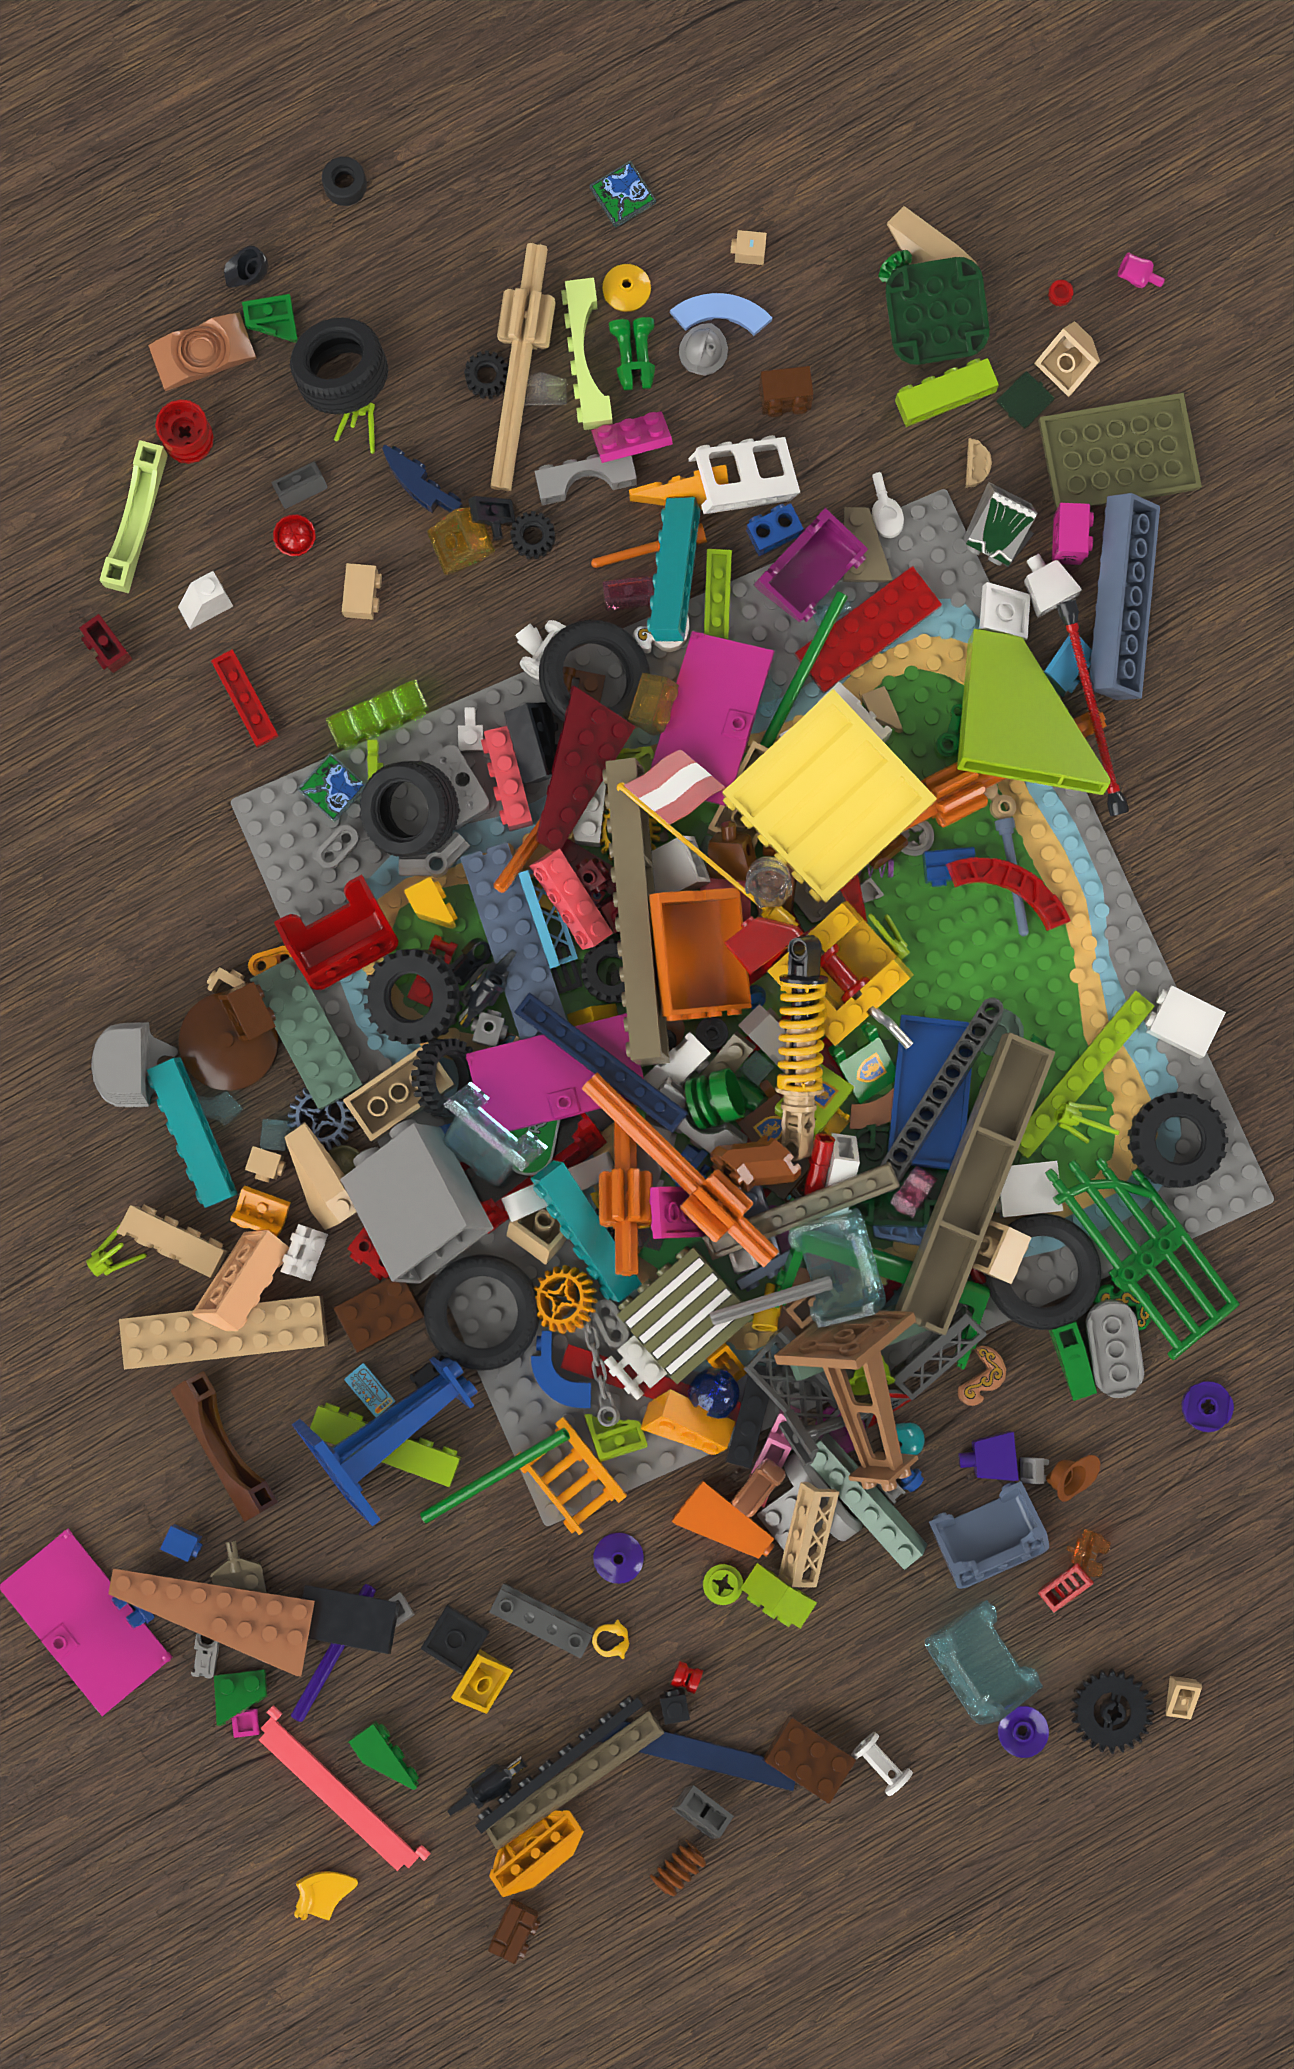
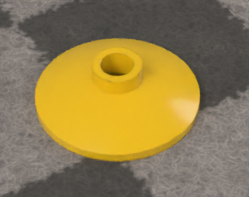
M622 264L612 268L605 276L602 287L607 303L614 309L622 312H631L641 308L647 302L651 292L648 275L641 268L632 264ZM627 281L631 283V286L624 288L622 284Z

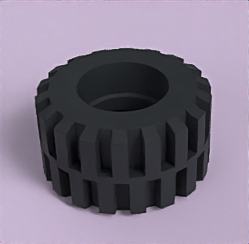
M614 939L601 941L595 947H591L590 951L585 954L581 966L583 983L588 992L596 997L597 1000H602L609 1004L612 1002L622 1003L621 994L625 992L624 982L615 986L604 984L598 976V967L607 958L615 957L622 960L617 950V942H621L620 939L619 941Z

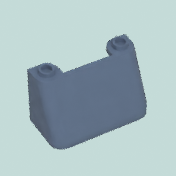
M1021 1481L1004 1485L999 1494V1499L956 1518L950 1514L940 1513L933 1517L932 1521H929L949 1571L959 1589L972 1586L1033 1559L1049 1549L1047 1532Z

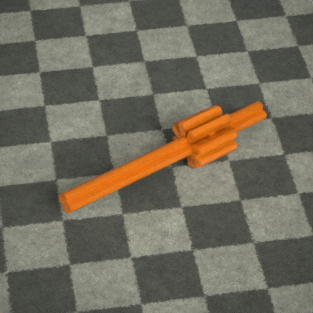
M1089 711L1073 719L1085 738L1095 733ZM1098 711L1102 722V728L1107 727L1104 721L1106 720L1103 712L1100 713V711ZM958 762L926 777L921 782L937 799L904 831L931 817L932 819L936 818L938 825L944 828L987 806L988 798L984 794L986 789L1007 778L958 770Z
M598 1072L585 1083L582 1090L690 1195L683 1202L680 1209L713 1242H717L728 1232L763 1267L779 1253V1250L743 1216L753 1206V1201L720 1169L715 1170L707 1179L704 1178Z
M628 1101V1103L637 1111V1106L633 1104L631 1101ZM614 1121V1169H612V1172L603 1171L599 1174L600 1225L604 1227L613 1226V1229H615V1274L631 1276V1274H638V1229H640V1226L648 1227L652 1222L649 1198L650 1187H653V1174L647 1170L639 1171L637 1168V1143Z

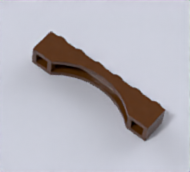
M202 1371L171 1389L170 1391L243 1521L246 1522L277 1504L278 1501L266 1480L258 1476L246 1465L230 1443L219 1416L216 1391L205 1372Z

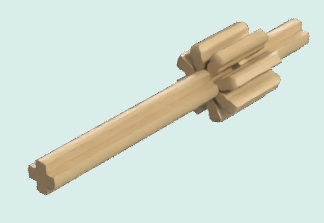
M527 244L521 287L515 288V290L507 289L503 293L497 337L500 342L511 344L512 347L490 486L495 490L511 491L532 350H537V348L546 349L550 343L555 298L551 295H543L541 292L548 250L547 246L541 244Z

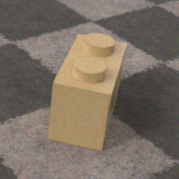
M346 564L342 603L344 617L374 620V612L378 613L379 598H376V590L381 588L382 574H378L376 566Z

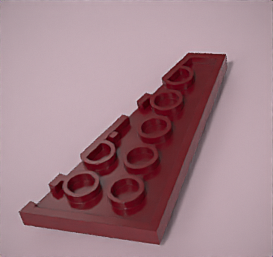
M576 686L571 687L569 705L566 708L564 726L560 734L552 767L551 781L547 788L546 802L535 841L551 851L561 850L602 783L603 769H606V761L616 760L636 727Z

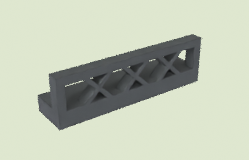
M963 1306L953 1315L946 1335L933 1333L890 1371L891 1377L895 1379L894 1383L911 1400H914L983 1339L987 1333L972 1318L971 1312ZM969 1324L978 1332L972 1339H961V1331ZM947 1343L957 1344V1352L953 1356L942 1355L943 1347ZM928 1360H939V1368L936 1371L924 1372V1364ZM910 1376L920 1377V1385L913 1391L903 1383Z

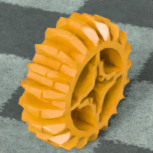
M564 1265L562 1269L558 1266L553 1267V1273L549 1270L545 1271L546 1279L542 1277L537 1278L541 1285L540 1287L534 1286L535 1291H537L535 1299L539 1310L537 1317H539V1320H542L541 1325L543 1327L549 1326V1330L552 1332L558 1330L561 1334H565L567 1330L573 1333L576 1327L584 1328L582 1320L591 1321L588 1313L596 1312L591 1306L592 1303L598 1302L597 1299L592 1298V1295L598 1292L595 1288H590L594 1283L593 1280L586 1279V1272L582 1271L579 1273V1268L573 1267L570 1269V1266ZM565 1280V1283H562L558 1290L552 1291L556 1284ZM574 1284H576L579 1289L580 1301L576 1297L577 1288L574 1287ZM557 1296L567 1297V1300L572 1303L562 1302V1299L557 1298ZM549 1299H551L553 1303L552 1310H550L549 1307ZM572 1308H577L574 1314H572L570 1317L566 1319H563L564 1315L567 1316L569 1310H571Z

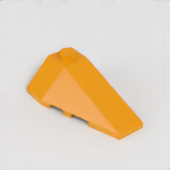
M726 465L712 467L716 483L718 485L729 484ZM699 470L694 471V476L690 478L679 475L672 477L667 482L668 484L665 485L662 482H654L629 490V498L632 502L663 506L666 505V498L695 497L700 510H702L701 505L707 500Z

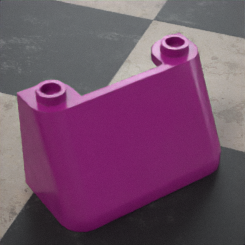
M825 508L774 564L762 574L754 586L799 623L802 619L807 622L817 612L813 609L816 604L852 566L857 569L866 560L863 554L868 548Z

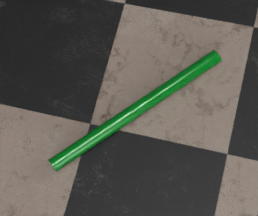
M839 591L836 592L760 742L761 745L770 748L775 742L848 598L847 595Z
M562 1428L420 1513L422 1520L425 1523L434 1520L570 1439L568 1431Z

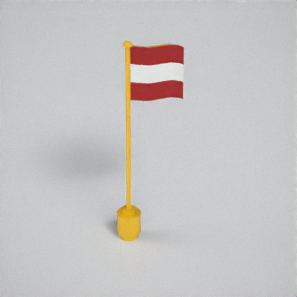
M678 750L669 754L644 775L627 784L623 782L617 784L616 788L618 791L624 792L763 910L760 915L764 918L798 926L795 917L782 906L766 907L762 905L755 896L671 826L672 823L689 815L710 796L726 789L724 785L684 751Z

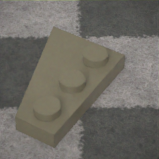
M844 507V526L868 550L863 554L866 560L857 569L852 566L843 576V582L890 583L893 579L870 509Z

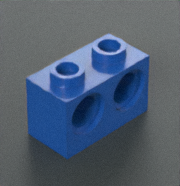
M791 503L786 506L784 504L777 505L771 509V513L762 516V514L754 516L749 520L746 527V532L758 556L797 539L804 531ZM782 518H787L791 521V525L782 527L778 521ZM763 528L768 530L769 535L762 538L757 535L756 531Z

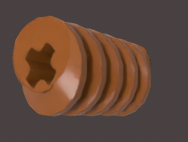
M686 1839L688 1848L682 1845L678 1846L681 1855L674 1852L671 1853L674 1859L673 1863L666 1859L664 1860L667 1867L666 1870L658 1866L659 1876L656 1877L650 1874V1878L665 1894L676 1896L677 1891L675 1887L679 1889L684 1888L682 1879L690 1882L692 1878L689 1872L697 1875L699 1873L697 1865L701 1867L706 1866L703 1855L688 1839Z

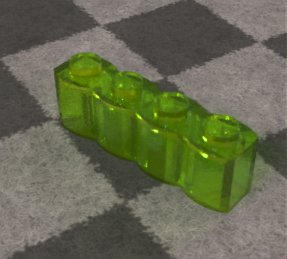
M413 680L347 710L336 713L326 718V722L338 748L349 750L358 745L357 742L361 739H375L381 735L380 731L384 729L395 730L403 725L402 722L411 718L414 721L426 715L425 712L429 708L417 681Z

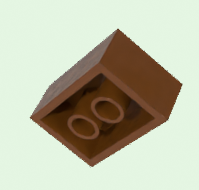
M390 1278L334 1307L357 1353L424 1318V1311L409 1283L392 1282Z
M790 1716L786 1719L762 1759L828 1804L831 1803L856 1762V1759Z

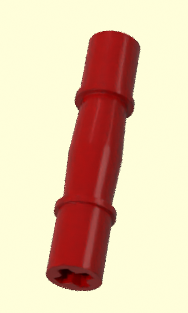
M819 1133L815 1136L812 1154L809 1157L810 1167L806 1178L804 1196L825 1188L827 1172L831 1165L830 1162L835 1138L829 1134ZM818 1219L804 1225L816 1229Z

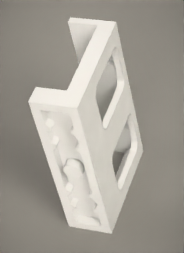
M772 435L764 437L760 441L746 439L739 444L724 442L717 447L711 448L710 445H703L696 448V451L688 458L689 462L697 461L707 500L701 505L703 514L787 502L800 493L785 437L775 438ZM778 449L784 475L761 478L753 453ZM734 455L740 482L718 485L715 481L709 459Z

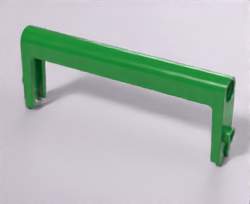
M801 1225L795 1233L784 1269H780L777 1274L775 1283L778 1284L776 1292L792 1287L805 1253L815 1254L902 1284L906 1282L913 1261ZM967 1279L959 1302L968 1306L972 1318L980 1325L989 1299L990 1289L986 1285ZM969 1324L961 1331V1339H972L977 1334V1331ZM977 1344L957 1361V1367L965 1369L971 1350L975 1349Z

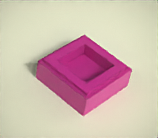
M257 1708L248 1709L232 1718L234 1738L260 1734Z

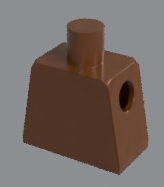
M733 821L721 823V832H717L709 841L707 857L733 879L752 881L759 872V866L751 836L749 834L737 833L736 823ZM707 863L706 869L709 878L726 879Z

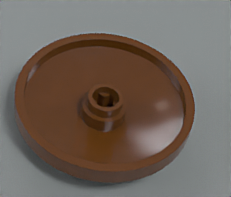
M220 992L200 1000L187 1013L179 1033V1050L187 1070L199 1082L221 1091H236L254 1085L269 1072L278 1054L279 1034L273 1028L251 1040H239L218 995L224 992Z

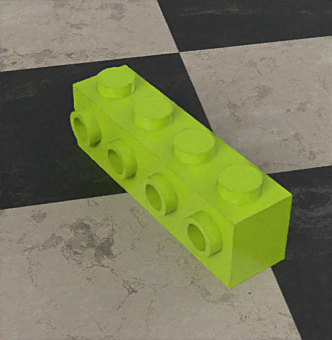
M978 358L970 361L966 367L961 369L957 367L951 368L938 378L931 376L924 379L920 385L914 387L907 385L901 388L896 395L895 402L905 426L908 427L996 393L999 384L988 358L984 360Z

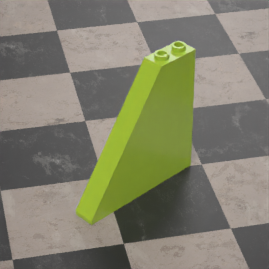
M973 629L967 646L957 769L1103 795L1110 785V777L1024 639L1010 633L1002 634L988 630Z

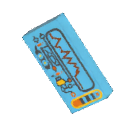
M362 1363L344 1379L375 1417H378L396 1402L365 1363Z

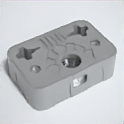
M448 745L422 760L439 768L441 772L443 771L455 788L459 803V818L457 819L455 830L462 828L467 823L489 811V799L457 746ZM459 778H469L467 780L468 785H457L460 782Z

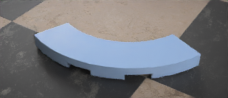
M724 293L695 296L681 302L670 310V314L685 331L698 323L716 318L734 322L755 336L772 321V317L757 304L745 298Z

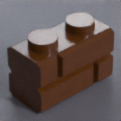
M511 1899L489 1944L488 1951L513 1964H516L518 1957L523 1959L529 1947L526 1944V1940L529 1934L535 1935L540 1921L537 1920L538 1912Z

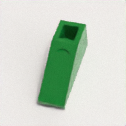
M1072 1322L1065 1326L1048 1330L1072 1400L1076 1401L1096 1394L1097 1390L1077 1323Z
M374 1721L349 1740L348 1743L363 1764L412 1790L418 1787L419 1783L417 1780L419 1776L412 1766L407 1767L403 1761L405 1756L398 1745H392L388 1739L390 1733L383 1724L379 1725L377 1721Z

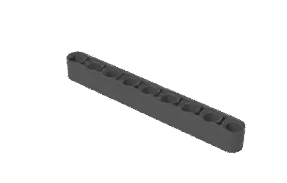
M988 998L981 1004L882 1161L881 1165L888 1162L891 1163L899 1183L1000 1024L1003 1017V1004L1000 1000ZM995 1008L999 1013L995 1016H989L985 1010ZM976 1028H981L986 1034L977 1037L972 1031ZM962 1049H969L973 1054L965 1058L959 1052ZM955 1069L960 1075L957 1078H949L946 1072ZM937 1090H942L947 1096L943 1099H937L933 1096V1093ZM923 1111H930L934 1116L930 1120H924L920 1117V1114ZM910 1132H918L921 1137L917 1141H910L907 1135ZM902 1152L907 1155V1159L904 1162H897L893 1158L894 1155Z

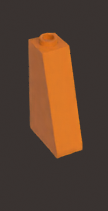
M704 1480L701 1481L672 1518V1522L680 1527L758 1559L762 1554L766 1557L775 1546L772 1543L775 1538L769 1532L735 1508L729 1500Z

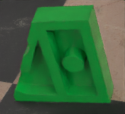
M290 294L242 302L245 324L248 329L294 343L298 341Z
M265 1670L214 1676L217 1726H223L237 1714L243 1713L251 1705L267 1697Z

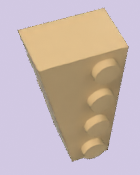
M143 1204L142 1208L130 1205L116 1233L122 1236H131L135 1238L134 1240L143 1246L155 1248L160 1254L173 1260L177 1259L179 1263L210 1278L215 1277L227 1253V1250L222 1248L223 1243L211 1237L207 1241L200 1237L201 1232L189 1226L185 1230L178 1226L179 1221L167 1215L163 1219L155 1215L157 1210Z

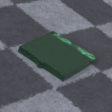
M1025 371L996 402L1008 413L1009 418L1013 417L1026 429L1055 398L1043 387L1042 382L1036 381Z

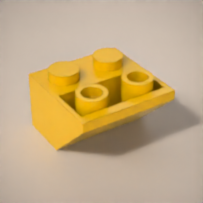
M428 877L404 890L419 919L450 929L457 927L454 921L458 917L450 902L444 903L443 899L447 896L438 880L433 882L431 877Z

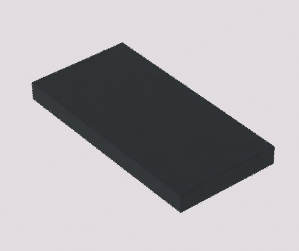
M305 1585L302 1599L315 1601L309 1639L391 1654L400 1602Z

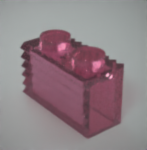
M652 576L602 581L607 611L610 609L614 611L615 608L617 610L620 608L624 609L625 607L633 609L634 606L638 608L644 605L648 607L650 597L654 595Z

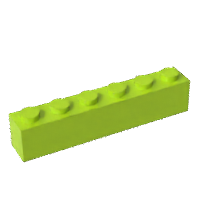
M326 1402L325 1406H318L310 1429L323 1441L337 1445L368 1424V1422L363 1421L364 1416L349 1411L348 1415L339 1412L340 1407ZM420 1437L419 1441L408 1438L387 1456L382 1463L450 1487L461 1457L457 1456V1450L443 1446L442 1450L433 1447L434 1442Z

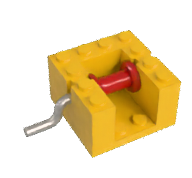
M845 901L807 935H814L820 940L822 945L820 975L828 977L826 995L820 998L826 1003L825 1009L821 1011L825 1016V1021L820 1026L825 1030V1036L836 1046L871 1014L893 1034L905 1049H908L913 1044L911 1039L878 1007L914 974L851 904ZM789 952L768 970V973L779 985L781 982L779 976L788 974ZM788 988L786 992L792 993V988Z

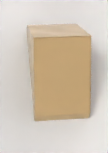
M1170 1676L1166 1716L1191 1719L1202 1690V1684L1195 1679Z

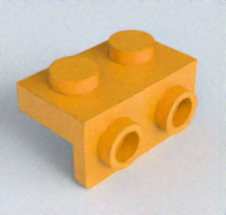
M244 1185L241 1189L236 1210L231 1215L230 1221L235 1222L242 1228H251L256 1231L269 1230L277 1237L284 1227L291 1202Z

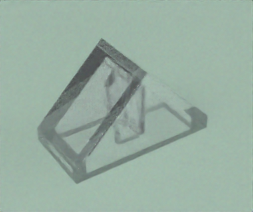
M543 372L528 377L524 405L567 404L566 379Z

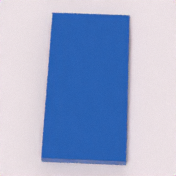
M910 1015L900 1016L899 1027L911 1039L913 1044L908 1049H905L898 1041L888 1152L970 1022ZM962 1049L959 1052L965 1058L973 1054L969 1049ZM955 1069L946 1072L949 1078H957L960 1075ZM971 1070L912 1162V1166L950 1169L967 1125ZM937 1090L933 1093V1096L937 1099H943L947 1094L942 1090ZM923 1111L920 1114V1117L924 1120H930L934 1116L930 1111ZM910 1132L907 1135L910 1141H917L921 1137L918 1132ZM899 1152L893 1158L897 1162H904L907 1159V1155Z

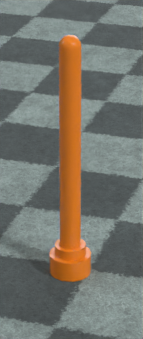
M702 523L698 526L697 545L707 542ZM659 540L594 558L591 561V565L594 568H599L659 551Z

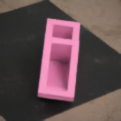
M790 1405L795 1413H801L800 1409ZM781 1409L771 1427L751 1474L764 1459L768 1458L782 1468L792 1449L778 1427L779 1423L786 1421L783 1415L784 1412Z

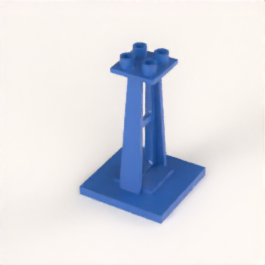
M435 1357L430 1358L429 1360L440 1375L332 1448L301 1419L292 1424L347 1502L371 1526L378 1523L380 1518L361 1494L363 1489L358 1482L455 1397L470 1409L474 1406L470 1398L478 1391L469 1380L467 1381L461 1375L464 1371L460 1365L450 1358H444L442 1361L437 1360Z

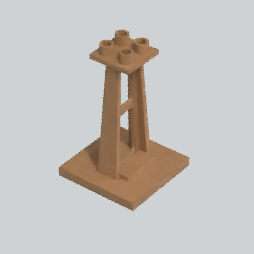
M833 1308L774 1355L776 1364L823 1367L861 1463V1466L848 1477L850 1481L861 1482L863 1489L874 1488L877 1484H881L883 1491L896 1489V1479L909 1477L912 1474L910 1466L918 1460L917 1455L901 1454L881 1355L883 1348L916 1322L914 1312ZM863 1366L873 1404L858 1403L855 1400L845 1369L858 1370ZM859 1412L873 1413L876 1416L885 1452L877 1451L873 1454Z

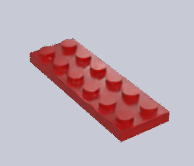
M913 566L834 624L809 675L823 693L827 692L838 682L842 681L941 608L942 603ZM812 640L795 652L794 655L800 663Z

